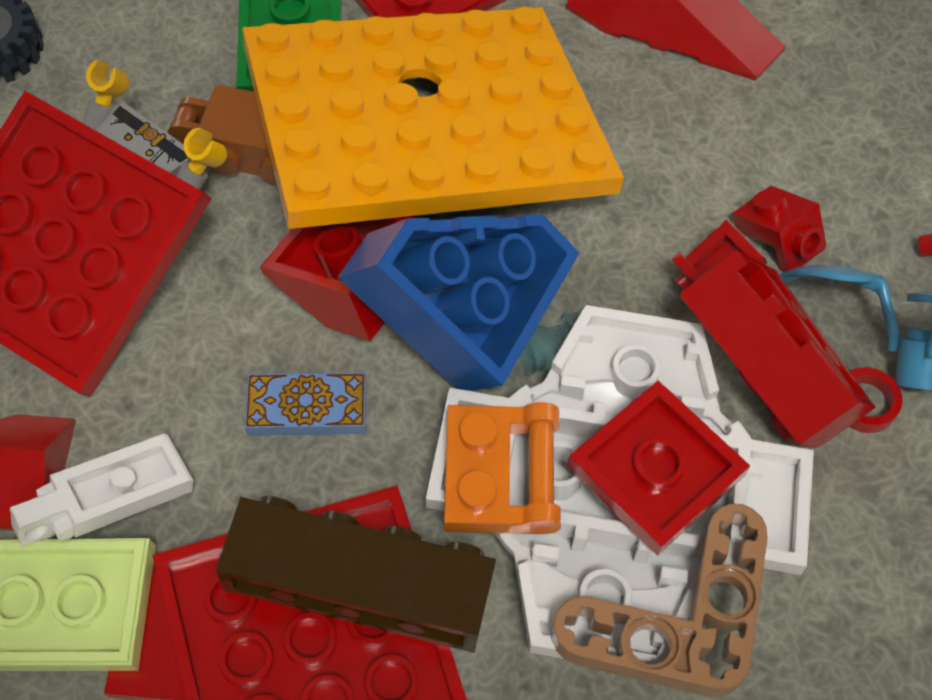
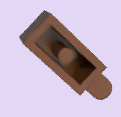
M215 84L209 100L193 97H184L180 100L177 112L168 129L169 135L184 145V139L192 129L202 128L213 135L212 141L223 144L227 151L225 162L221 166L210 168L225 175H233L237 172L257 175L265 181L277 185L254 92Z

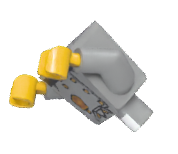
M101 60L93 61L87 68L86 81L89 87L97 91L96 98H90L88 101L83 124L201 190L208 177V173L205 171L207 166L215 168L225 162L227 158L225 146L212 141V133L202 128L192 129L185 137L183 145L123 101L115 106L112 104L113 97H119L126 93L130 84L129 78L124 71L113 68L110 80L106 83L107 76L110 73L109 64Z

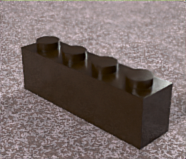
M262 496L260 501L240 497L215 571L223 591L475 653L496 559L484 556V552L480 548L468 543L449 542L445 547L421 541L422 538L419 534L406 528L389 526L384 531L359 526V522L355 518L344 513L325 511L322 513V516L298 511L293 503L275 496Z

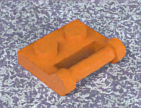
M535 402L524 407L448 405L444 532L550 534L561 529V508L554 504V432L560 428L559 407L547 402ZM510 434L529 435V504L525 506H510Z

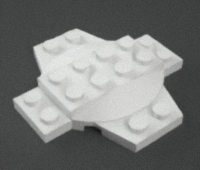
M585 305L555 356L551 370L544 382L532 388L525 385L509 398L449 388L426 495V508L445 511L448 405L524 407L535 402H547L555 404L560 410V428L554 432V504L561 508V529L550 534L494 533L505 549L514 557L529 653L563 659L556 651L552 642V625L558 609L567 600L576 597H592L688 620L691 614L705 529L712 515L720 507L728 504L746 505L762 516L767 526L768 536L764 569L801 575L806 569L814 450L752 440L739 421L732 424L720 412L717 401L719 387L702 324ZM657 380L668 388L750 465L745 477L658 556L567 467L570 454ZM510 434V506H525L529 504V435ZM730 524L726 532L721 533L727 535L730 540L728 556L723 563L725 565H735L736 555L747 540L741 537L739 526ZM579 616L575 626L564 625L565 629H570L574 632V643L580 646H587L591 636L612 639L607 653L617 656V643L625 625L614 622L611 636L591 630V619L585 616ZM641 630L636 632L630 639L633 654L646 664L660 663L668 655V648L664 638L655 631Z

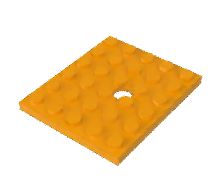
M523 6L509 10H470L465 13L450 14L422 13L417 16L390 18L374 16L360 20H319L314 23L286 25L269 23L256 27H242L243 48L288 229L620 194L624 181L623 173L543 7L532 8ZM426 78L439 86L438 93L432 96L420 97L414 87L402 82L407 79Z

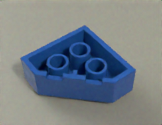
M543 214L497 218V216L457 217L450 220L411 218L368 233L338 278L456 389L472 391L503 386L578 257L579 252Z

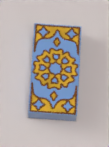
M366 373L248 374L245 417L247 436L366 434Z

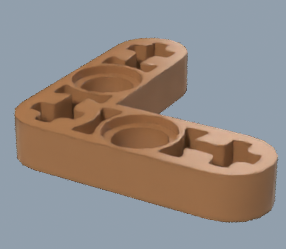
M728 504L720 507L712 515L702 539L690 620L592 597H576L567 600L558 609L554 618L552 642L556 651L564 660L575 665L708 697H723L732 693L747 677L751 665L768 539L767 526L762 516L753 508L743 504ZM730 524L739 526L741 537L747 539L736 555L735 565L723 564L728 556L730 540L727 535L721 533H725ZM718 582H727L734 585L743 597L744 606L742 611L733 615L717 611L708 599L709 587ZM585 616L591 619V630L610 636L614 629V622L625 625L617 643V656L607 653L612 639L591 636L587 646H580L574 643V632L570 629H565L564 625L575 626L578 617ZM702 624H704V625H706L707 627H710V628H709V629H704V628L702 627ZM641 630H652L659 633L667 644L668 655L666 659L657 664H646L640 661L631 649V637ZM717 631L730 632L724 640L722 659L727 664L733 665V668L726 669L720 679L710 676V664L699 660V657H706L713 648ZM733 631H738L740 633V636L733 633Z

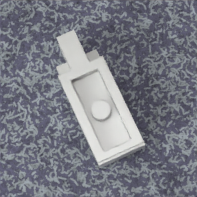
M164 433L51 474L50 483L36 490L37 498L10 507L11 525L21 547L52 538L55 534L59 541L70 539L73 536L76 538L188 494L193 490L194 480L168 434L165 435Z

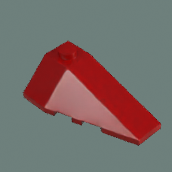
M568 0L566 3L567 10L605 34L617 38L625 35L650 43L649 48L665 52L666 49L695 57L700 64L755 81L785 50V46L738 0Z

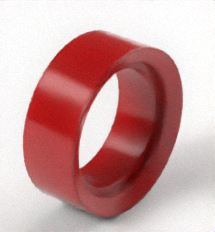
M870 367L851 370L850 373L858 383L871 384L883 392L888 402V411L886 414L878 417L864 415L849 427L862 433H876L886 429L892 424L902 408L903 397L899 386L891 376L881 370Z

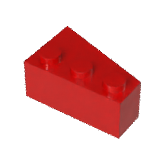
M735 249L679 294L738 368L739 374L747 386L756 395L760 396L774 413L771 415V420L779 433L789 443L794 444L797 442L799 446L818 448L876 408L775 269Z

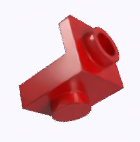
M770 185L732 213L735 227L741 233L775 247L779 269L782 272L804 266L826 248L819 203Z
M727 220L714 230L686 258L679 251L671 259L682 272L674 280L683 290L735 249L765 265L768 262Z

